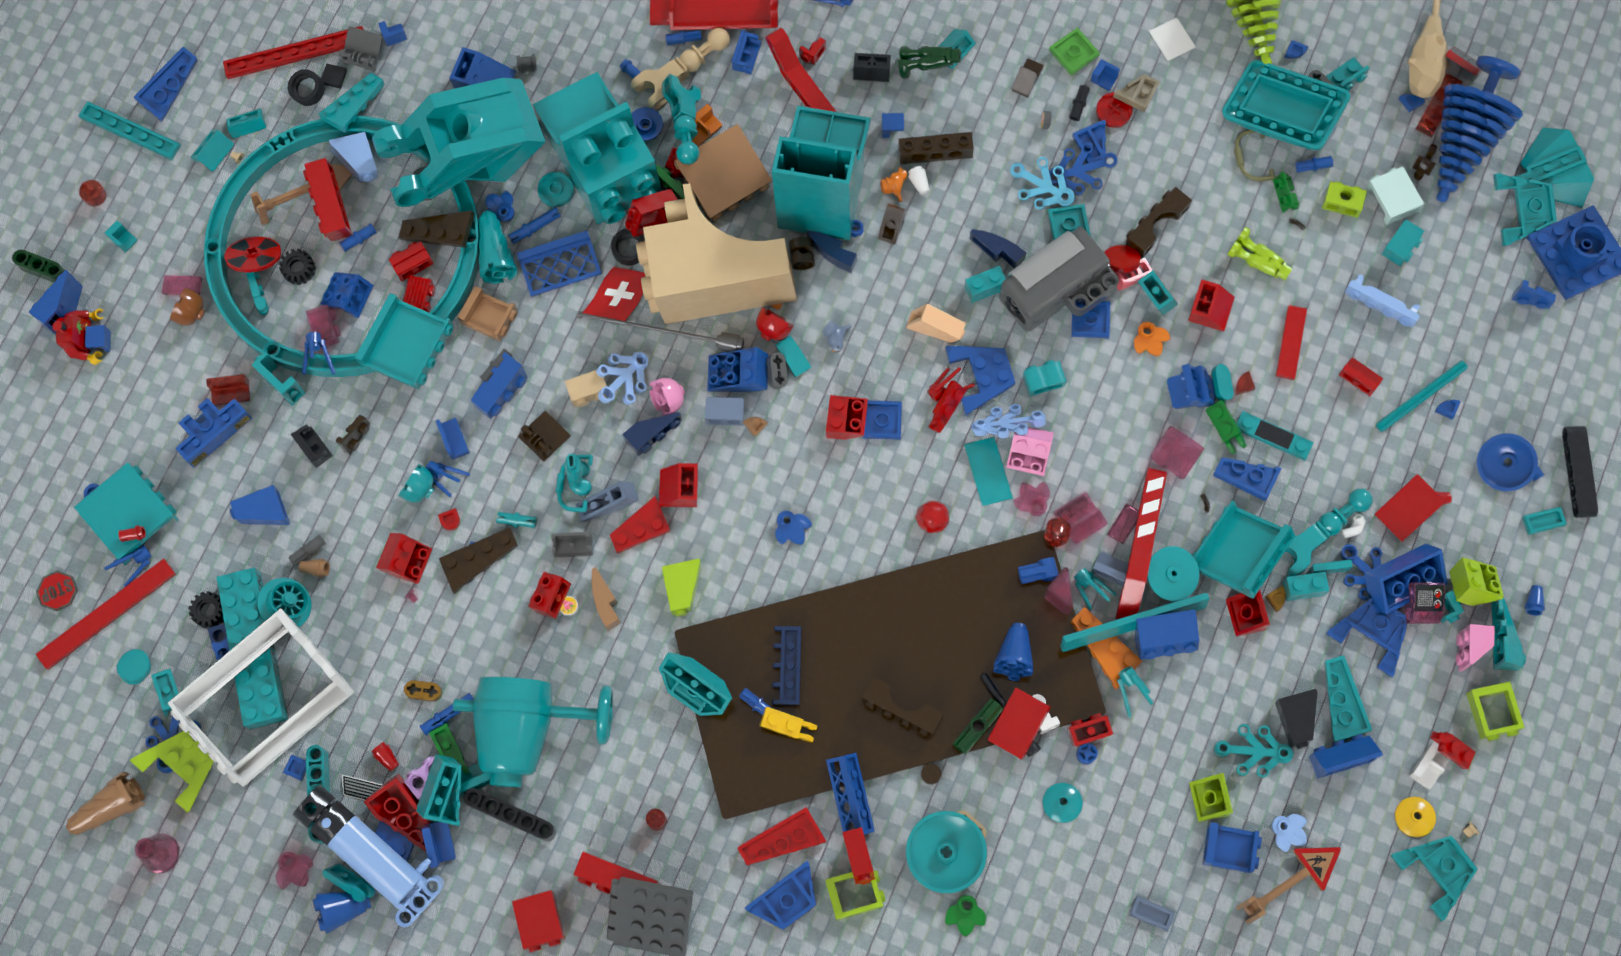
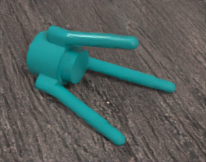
M1083 568L1074 576V579L1077 581L1074 585L1078 588L1089 610L1092 609V606L1082 588L1083 586L1086 589L1091 585L1107 602L1110 601V598L1094 581L1113 596L1117 595L1086 568Z
M1132 666L1121 670L1118 673L1120 678L1117 679V682L1120 685L1127 715L1131 717L1132 714L1125 684L1127 687L1136 684L1150 705H1153V701L1148 695L1150 690Z

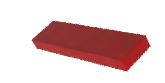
M1292 305L1287 307L1275 377L1295 380L1307 308Z

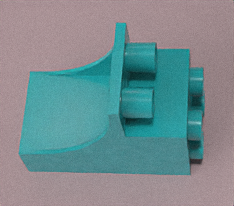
M598 71L533 103L541 127L597 225L604 221L607 224H614L620 221L626 215L625 211L630 209L632 200L662 190L655 160L634 125L628 103L624 102L619 105Z
M797 106L789 138L779 136L772 168L778 229L807 233V230L820 232L833 238L850 241L864 175V151L871 121L870 117Z

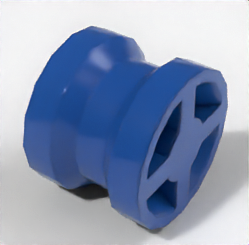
M1091 743L1082 744L1076 752L1077 760L1086 765L1091 764L1098 756L1097 748Z

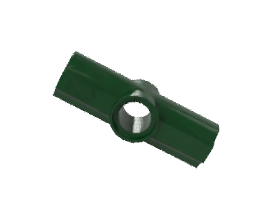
M990 698L952 745L966 755L1002 713L1004 708ZM980 722L984 729L976 731L973 728V724Z

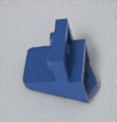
M1189 363L1182 365L1183 372L1180 375L1167 379L1172 406L1175 409L1193 406L1204 407L1215 404L1216 395L1213 379L1204 366L1193 367Z

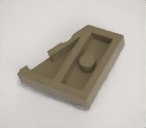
M1143 74L1137 80L1128 83L1123 89L1116 90L1113 97L1145 112L1160 81Z

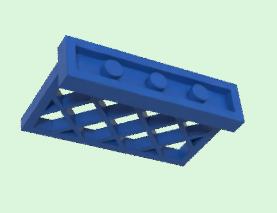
M587 230L516 253L531 297L602 274ZM589 246L590 252L587 257L578 253L580 247ZM568 251L573 254L569 263L560 259L563 252ZM576 256L585 260L581 269L572 265ZM551 257L555 259L552 268L543 265L545 258ZM558 261L567 265L563 274L554 270ZM587 262L595 265L597 271L588 273L583 269ZM534 263L538 265L534 274L526 271V264ZM540 267L550 271L545 280L536 276ZM570 267L579 271L576 278L571 279L566 276ZM552 273L561 277L559 283L552 284L548 282ZM534 279L543 282L541 289L533 291L531 284Z

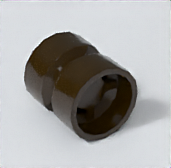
M797 237L790 240L789 250L792 268L794 270L813 268L815 266V258L812 253V239L809 237Z

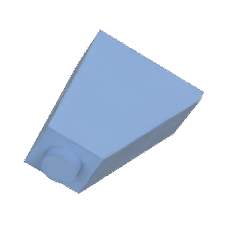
M365 132L329 140L331 152L359 182H370L378 178Z

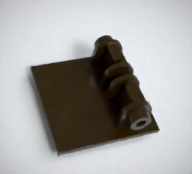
M546 411L529 426H522L520 429L522 433L518 435L543 462L571 437Z

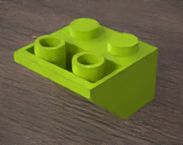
M1462 557L1449 571L1457 602L1476 606L1504 598L1495 566Z

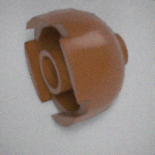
M186 287L179 297L181 298L178 303H175L170 316L171 321L183 326L192 325L197 319L201 321L205 314V310H203L204 302L201 296Z

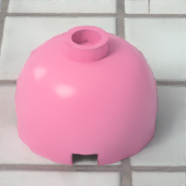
M660 378L650 383L653 389L649 391L652 403L657 411L661 409L663 412L662 416L673 414L681 408L685 392L683 387L675 380Z

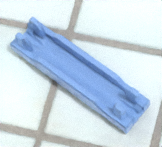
M1358 275L1355 281L1352 280L1346 288L1345 293L1350 298L1364 302L1367 307L1381 311L1386 317H1392L1404 326L1412 328L1419 318L1417 309H1420V305L1415 304L1411 310L1407 309L1405 303L1371 285H1361L1364 279L1362 275Z

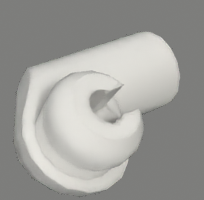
M1356 514L1353 517L1351 527L1341 530L1343 539L1362 533L1365 525L1363 515Z

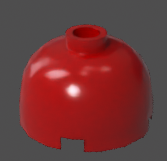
M765 307L761 308L756 318L757 329L762 333L760 336L769 342L771 339L778 341L787 337L794 325L791 322L787 323L785 318L769 309L766 311Z

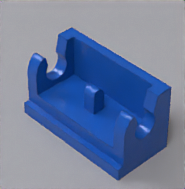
M741 30L731 61L733 70L752 75L761 47L758 35Z

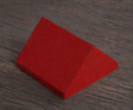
M1260 589L1254 598L1240 593L1226 599L1236 636L1265 631L1270 625Z

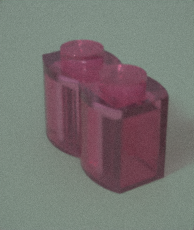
M327 304L306 311L311 332L320 333L321 339H324L326 342V346L340 342L339 336H341V331L338 325L335 326L334 320L337 317L334 309H330Z

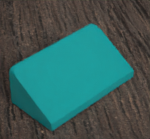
M261 108L226 119L227 129L232 139L266 129Z

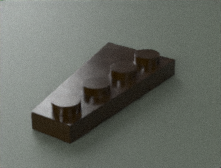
M473 211L403 220L398 238L405 241H421L422 243L466 248L475 213Z
M510 527L439 558L454 594L465 584L474 580V577L482 571L484 572L490 568L489 566L494 562L499 561L518 547Z

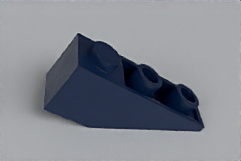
M677 412L636 422L622 434L623 438L638 456L642 453L646 454L656 441L660 442L663 440L668 431L676 429L681 424V414Z

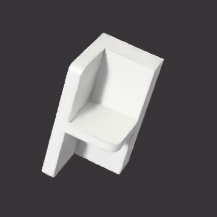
M1435 741L1428 745L1409 775L1410 778L1427 789L1432 788L1439 775L1445 771L1444 768L1450 760L1437 751L1439 744Z

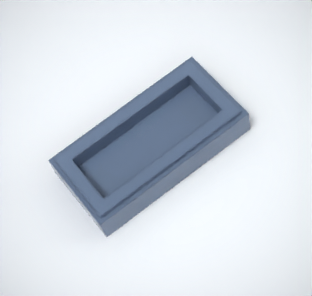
M1136 896L1129 916L1168 932L1175 912Z

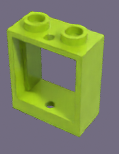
M1511 682L1477 688L1466 693L1480 740L1487 738L1488 741L1500 739L1499 736L1504 734L1507 737L1519 735L1520 730L1525 728ZM1504 693L1514 725L1489 730L1480 698Z
M877 870L874 871L875 880L871 881L877 902L846 912L842 911L835 883L854 878L853 873L850 872L825 880L836 921L883 908V902H886L883 890L879 891L877 883L880 882Z

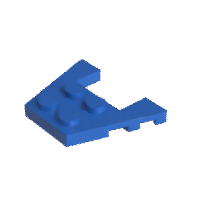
M945 346L949 364L969 360L979 391L978 394L961 399L965 416L1015 385V379L1005 348Z
M1371 598L1328 630L1326 635L1341 644L1352 628L1362 633L1387 650L1376 668L1392 678L1395 675V668L1409 617L1397 609L1384 614L1374 599Z

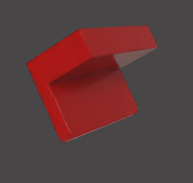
M1353 357L1339 373V376L1369 397L1383 380L1381 376Z

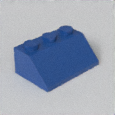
M1195 609L1136 619L1134 640L1140 660H1150L1160 656H1173L1179 653L1198 651L1199 632Z
M1360 734L1352 737V741L1344 743V740L1332 743L1333 747L1326 749L1325 746L1313 749L1314 753L1309 758L1316 777L1319 779L1374 762L1383 756V753L1370 735L1363 737Z

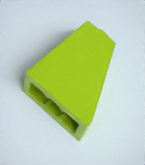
M699 558L661 567L672 615L681 617L687 615V612L692 611L702 567Z

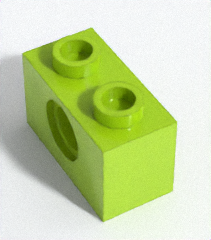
M1330 181L1321 209L1358 218L1362 211L1367 191L1357 186L1351 187L1341 182ZM1341 196L1347 197L1348 200L1342 199Z

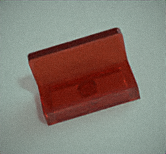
M244 374L206 379L207 387L211 390L212 403L215 406L228 404L233 399L238 403L250 401L249 379Z

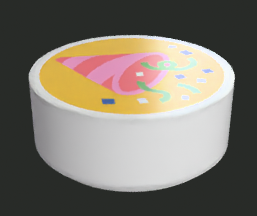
M566 596L560 611L565 616H573L578 612L579 604L574 597Z

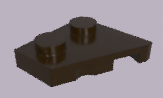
M359 415L346 428V432H348L344 438L338 436L335 440L345 453L351 455L358 448L362 436L366 435L369 431L370 422L366 417Z

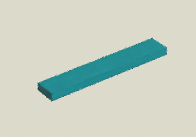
M89 101L86 102L78 115L82 120L171 161L181 147L180 143Z

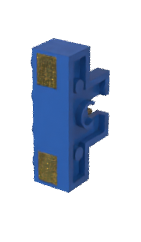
M207 398L197 406L203 412L197 419L194 420L188 414L178 422L189 434V437L175 449L193 468L252 419L235 399L219 410Z

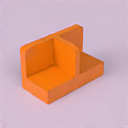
M708 104L701 108L695 116L698 134L692 142L698 147L722 128V123L713 115V110Z

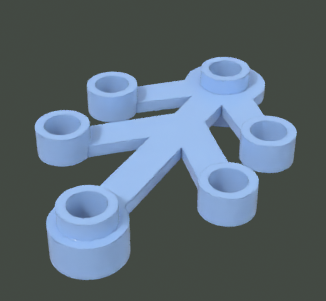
M635 352L632 356H621L617 353L611 354L608 357V363L611 366H616L618 363L631 365L628 368H616L603 364L597 368L596 373L599 377H605L606 375L619 376L609 387H603L598 392V399L602 403H609L615 398V391L625 382L626 394L623 396V402L627 405L632 404L636 400L632 374L635 371L637 383L634 384V390L637 393H642L647 389L644 379V369L648 366L649 361L647 355L643 352Z
M1013 404L1009 407L1010 411L1003 417L1002 408L993 407L991 415L984 420L975 421L971 425V429L976 436H985L991 433L999 438H1006L1009 436V431L1016 432L1018 435L1027 434L1028 425L1025 423H1030L1031 426L1039 428L1046 424V420L1042 411H1034L1031 416L1014 418L1021 414V406Z

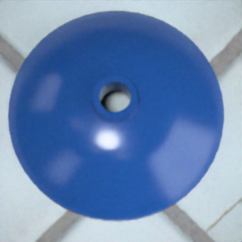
M1512 433L1493 436L1483 444L1477 456V469L1481 478L1490 487L1500 491H1515L1523 488L1534 478L1538 468V456L1533 445L1522 436ZM1505 458H1510L1512 463L1510 465L1505 464Z

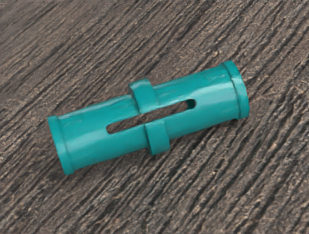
M498 511L497 516H499L496 519L497 524L513 525L516 528L519 526L536 528V516L520 515L518 512L511 514Z

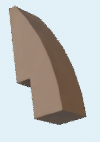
M596 567L592 569L594 601L599 616L607 631L621 623L612 609V606L617 604V601Z

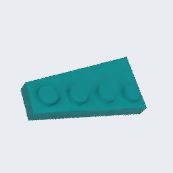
M373 73L368 74L318 113L320 119L345 133L348 130V125L354 123L357 119V114L360 110L364 111L367 107L366 103L369 100H373L384 87V80Z
M1345 655L1326 660L1324 667L1333 743L1371 732V724Z

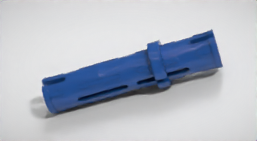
M554 207L528 224H522V227L508 234L513 245L527 236L528 238L531 237L532 233L560 218L561 215L558 213V209Z
M470 692L461 698L463 700H474ZM452 704L440 713L436 712L433 714L434 717L419 726L427 736L429 732L444 725L462 711H453Z

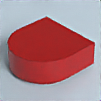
M456 508L438 514L444 529L453 531L459 527L460 517Z

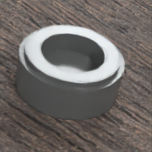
M1043 111L1041 129L1048 130L1050 128L1052 118L1050 111Z

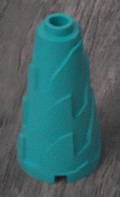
M484 211L478 221L480 278L486 283H504L503 278L508 277V280H511L517 275V266L497 215L492 211Z

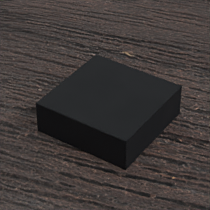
M326 63L321 77L324 85L341 89L347 69Z

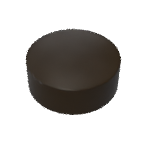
M927 764L922 768L921 778L926 784L933 785L940 780L941 771L937 765Z

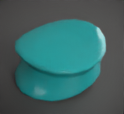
M140 649L127 651L116 665L119 676L125 683L130 685L141 683L151 671L150 659Z

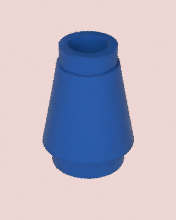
M1531 586L1524 606L1526 613L1529 615L1539 616L1545 610L1542 586Z

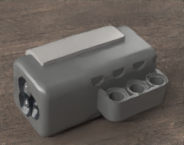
M1079 226L1072 232L1066 231L1009 272L1007 279L1001 284L999 298L1021 327L1026 331H1032L1064 306L1075 316L1085 315L1116 291L1119 278L1110 268V260L1085 229ZM1110 281L1113 283V286H1107L1105 282ZM1096 292L1099 296L1093 297L1090 293ZM1082 303L1084 307L1079 308L1075 304Z

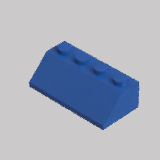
M1429 544L1415 548L1364 573L1367 591L1384 614H1388L1415 601L1416 585L1445 586L1448 584L1442 549Z

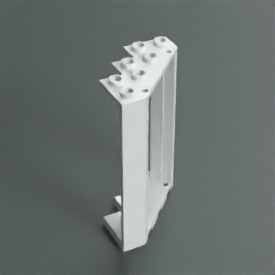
M279 609L169 701L168 704L172 709L170 711L171 715L177 721L180 720L178 725L186 733L190 731V736L196 742L199 741L198 747L204 754L208 752L209 757L215 763L218 762L217 768L223 775L227 773L228 778L234 784L238 782L244 787L350 697L354 690L309 638L295 625L294 621L282 609ZM289 631L310 657L324 670L332 682L233 766L188 715Z

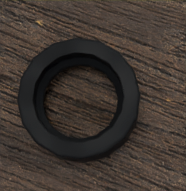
M301 69L290 77L287 89L289 95L297 103L303 106H312L322 99L325 85L315 72ZM307 78L313 79L315 82L313 92L309 96L300 97L298 95L300 83Z
M622 229L612 238V254L620 264L626 266L636 265L639 263L637 253L632 256H624L620 254L618 245L626 238H633L638 242L645 241L643 235L633 237L630 231Z

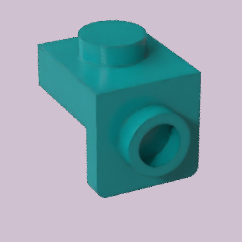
M1452 590L1444 595L1443 604L1449 614L1441 619L1442 623L1448 621L1451 624L1459 620V615L1464 612L1461 606L1462 603L1456 601Z

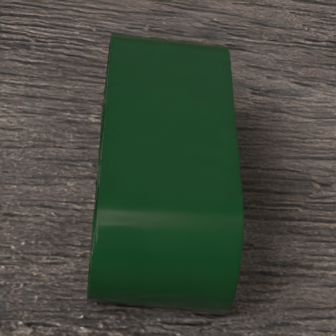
M17 250L12 255V261L22 271L53 283L65 271L59 263L26 250Z

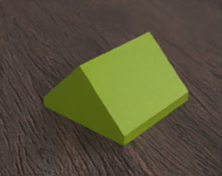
M1224 773L1189 782L1198 822L1228 817L1233 813Z

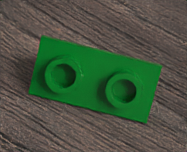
M1283 171L1273 179V184L1282 213H1285L1290 208L1291 210H1297L1300 203L1296 193L1290 192L1295 190L1292 177Z

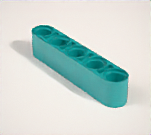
M311 745L306 751L307 796L319 785H322L330 792L329 755L326 749L319 745ZM320 750L321 756L314 760V753ZM321 770V777L319 779H315V772ZM312 803L313 808L316 810V805ZM308 828L309 838L313 842H316L318 844H324L320 839H317L316 835H314L310 831V828Z

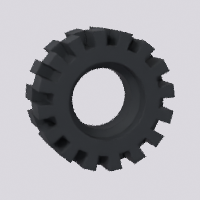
M291 249L292 253L289 254L287 251L285 253L286 257L282 255L281 259L283 261H279L281 266L279 270L291 284L295 285V282L297 285H301V282L305 284L307 283L306 279L308 278L310 281L312 279L310 275L314 276L315 274L313 271L316 270L315 263L306 251L297 249L296 252L294 249ZM295 262H303L304 268L300 272L294 273L291 271V266Z
M206 591V593L201 592L200 596H194L196 598L195 601H190L192 606L188 607L191 611L188 613L196 624L203 628H211L219 625L218 622L223 623L220 596L216 593H211L210 591ZM207 603H212L215 607L214 613L209 617H204L201 613L202 607Z

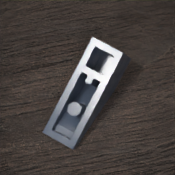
M620 481L583 500L588 501L587 511L578 512L580 520L585 522L624 509L639 501L634 483ZM583 501L577 503L576 507H582Z

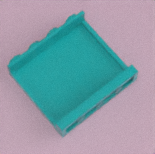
M389 293L355 359L362 366L419 390L421 385L423 386L426 383L429 370L434 368L438 353L443 351L446 338L452 334L454 329L453 323L448 317L446 320L405 303L399 300L396 295Z
M128 462L74 506V509L118 560L134 552L171 519L174 518L177 522L179 521V518L175 515L177 513L176 509L171 504L166 505L164 502L166 498L160 491L155 492L153 490L155 485L148 478L144 479L141 476L144 473L137 465L133 467ZM136 525L145 528L146 537L140 541L135 539L122 543L119 539V530L135 528ZM128 559L127 561L123 562V564L126 566L131 561V559Z
M1232 500L1224 508L1221 517L1213 524L1212 530L1208 536L1204 537L1201 546L1192 556L1198 564L1200 574L1254 598L1295 538V534L1291 526L1284 524L1283 527L1238 508L1235 501Z

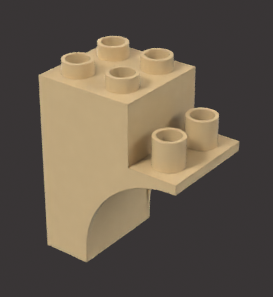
M690 183L683 184L684 199L664 203L668 223L643 227L645 241L636 243L639 263L643 265L645 277L641 278L645 300L649 302L651 313L660 312L665 324L797 301L792 267L785 239L751 241L724 233L712 225L701 213Z

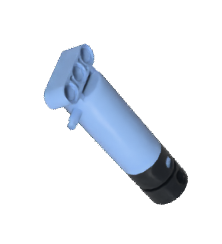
M319 785L297 807L293 816L305 827L310 828L314 835L399 910L395 918L399 926H410L442 891L444 880L438 875H433L428 879L422 876L431 863L430 859L426 858L416 869L413 868L340 801H335L336 798L322 785ZM312 803L316 805V810L313 808ZM429 882H437L438 890L430 889ZM417 896L423 897L425 901L423 906L417 905L415 901ZM402 912H408L411 915V920L405 921L402 918Z

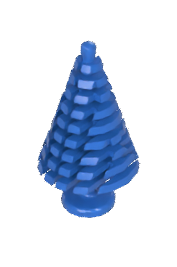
M1479 56L1476 65L1479 69L1489 74L1482 91L1475 87H1465L1460 84H1449L1444 87L1446 98L1443 100V107L1445 109L1442 114L1444 121L1441 125L1444 132L1441 133L1440 139L1443 143L1440 145V153L1444 156L1439 157V163L1444 168L1440 167L1438 172L1439 176L1445 180H1437V186L1441 189L1436 197L1439 202L1444 203L1447 201L1449 192H1455L1459 188L1454 182L1461 184L1466 179L1464 175H1469L1475 170L1471 167L1480 165L1483 160L1481 157H1487L1491 152L1490 149L1496 147L1499 143L1498 140L1504 138L1507 131L1511 130L1515 122L1519 121L1524 115L1522 114L1523 111L1512 102L1493 94L1500 78L1514 80L1519 77L1521 71L1515 65L1499 58Z

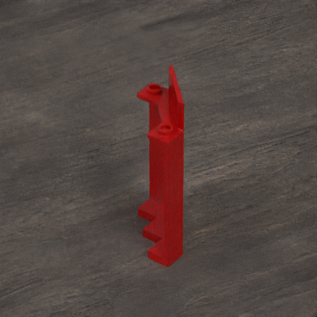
M650 0V26L670 25V30L778 28V0Z

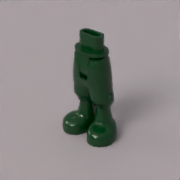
M901 46L899 50L901 60H898V66L902 79L909 78L912 69L919 68L921 71L948 67L949 65L953 66L954 63L961 62V50L953 49L952 47L923 46L915 50L910 49L908 46ZM912 58H920L918 60H911Z

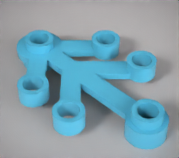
M1040 157L1037 160L1043 180L1026 171L1021 163H1014L1011 166L1010 172L1013 177H1023L1039 186L1030 190L1021 189L1018 197L1020 200L1026 201L1030 197L1048 192L1055 195L1044 200L1037 198L1034 201V206L1038 210L1059 203L1061 206L1071 205L1074 202L1075 195L1066 186L1063 167L1055 166L1053 169V174L1058 180V189L1052 185L1048 170L1049 162L1045 157ZM1041 160H1046V164L1044 166H1041L1039 164ZM1016 167L1021 168V171L1019 173L1014 172V169ZM1056 169H1062L1060 175L1055 173ZM1022 192H1027L1026 198H1021ZM1065 193L1069 195L1067 200L1062 199V195ZM1038 201H1043L1042 207H1037Z

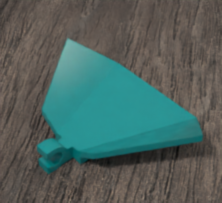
M1545 127L1542 128L1520 163L1526 173L1516 176L1521 179L1550 183L1553 187L1554 201L1583 208L1595 179L1587 164V159L1580 145H1577L1571 131Z

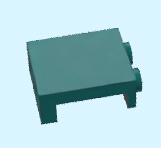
M266 352L256 357L252 364L254 369L291 406L306 394L291 376L282 384L272 374L278 366Z

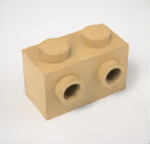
M596 370L565 381L574 407L586 406L588 402L594 400L600 401L598 399V392L603 387H606L604 377H599Z

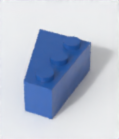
M506 352L501 356L504 360L499 367L494 366L491 370L494 373L487 382L484 381L471 398L473 406L489 419L501 412L502 406L514 397L515 391L518 388H522L528 378L523 366Z

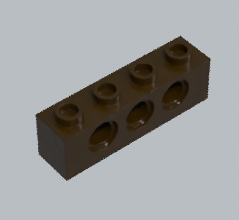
M972 132L898 139L900 165L973 158Z

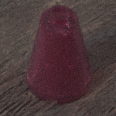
M154 834L139 840L135 845V853L139 861L151 873H166L178 863L180 846L177 840L168 834Z

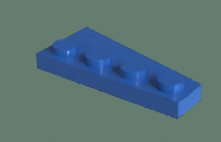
M183 46L134 96V99L162 122L197 63V57Z

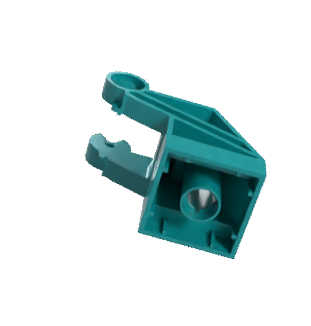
M499 78L429 94L402 125L384 127L378 130L372 137L377 155L382 158H392L403 153H413L424 144H426L431 161L419 175L403 176L400 178L399 186L390 189L394 202L399 207H410L423 202L425 199H434L463 180L506 182L546 142L522 79Z

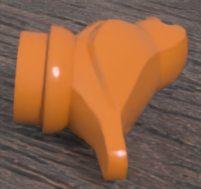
M899 167V170L892 173L889 178L881 179L882 193H893L897 197L898 202H902L901 189L907 177V172Z

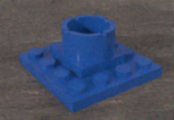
M1594 205L1538 230L1527 237L1565 301L1621 275V247Z

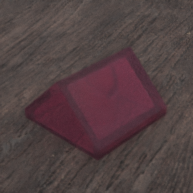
M1068 567L1063 568L1049 585L1044 595L1047 601L1065 615H1069L1073 607Z

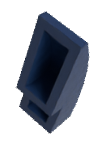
M976 229L970 231L969 239L995 262L1002 258L1015 269L1025 260L1027 252L1013 242L986 231Z
M807 230V237L812 239L813 247L825 259L838 268L852 274L857 262L856 253L843 249V241L820 232Z

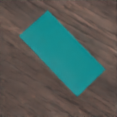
M995 437L964 444L982 506L1013 499Z

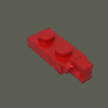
M950 381L932 411L934 415L928 427L937 433L943 430L967 391L956 381Z
M1433 731L1430 739L1439 744L1437 751L1459 767L1469 770L1476 751L1451 733Z

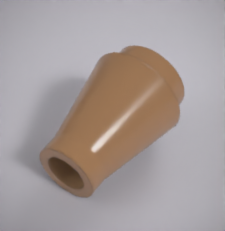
M324 559L301 561L299 571L322 578L329 574L330 564Z

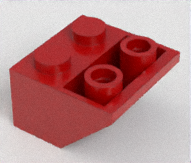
M1201 279L1188 321L1224 332L1235 297L1221 285Z
M830 395L826 438L847 440L864 436L868 399Z
M677 463L660 469L659 507H697L698 463Z
M390 533L376 568L391 576L419 584L432 548L402 533Z

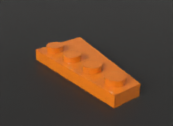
M1085 607L1070 621L1076 632L1103 624ZM1116 636L1087 645L1094 659H1097L1101 665L1104 674L1111 680L1115 690L1120 686L1117 682V679L1120 678L1118 673L1129 666H1132L1135 670L1142 663V660Z

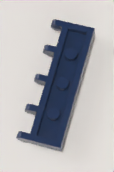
M774 626V631L781 632V643L773 644L774 649H781V663H773V668H780V682L772 683V687L780 688V700H772V705L800 706L801 626Z

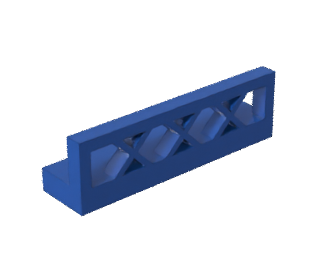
M852 753L827 759L826 763L843 832L849 831L848 824L850 821L854 824L855 829L862 827L864 835L875 832L857 754ZM839 761L841 768L839 773L835 771L834 762ZM840 782L845 785L844 793L840 790ZM845 801L850 806L849 813L844 809Z

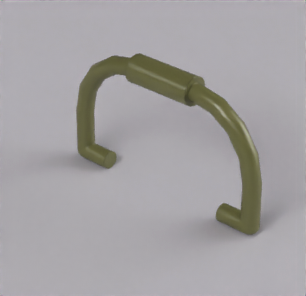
M1250 129L1241 132L1235 140L1234 154L1237 167L1240 168L1247 178L1253 181L1273 180L1275 178L1273 169H1269L1270 176L1263 177L1253 176L1245 170L1239 143L1245 135L1257 132Z

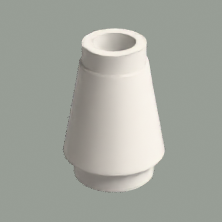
M917 166L908 171V178L920 195L930 191L926 172L922 166Z

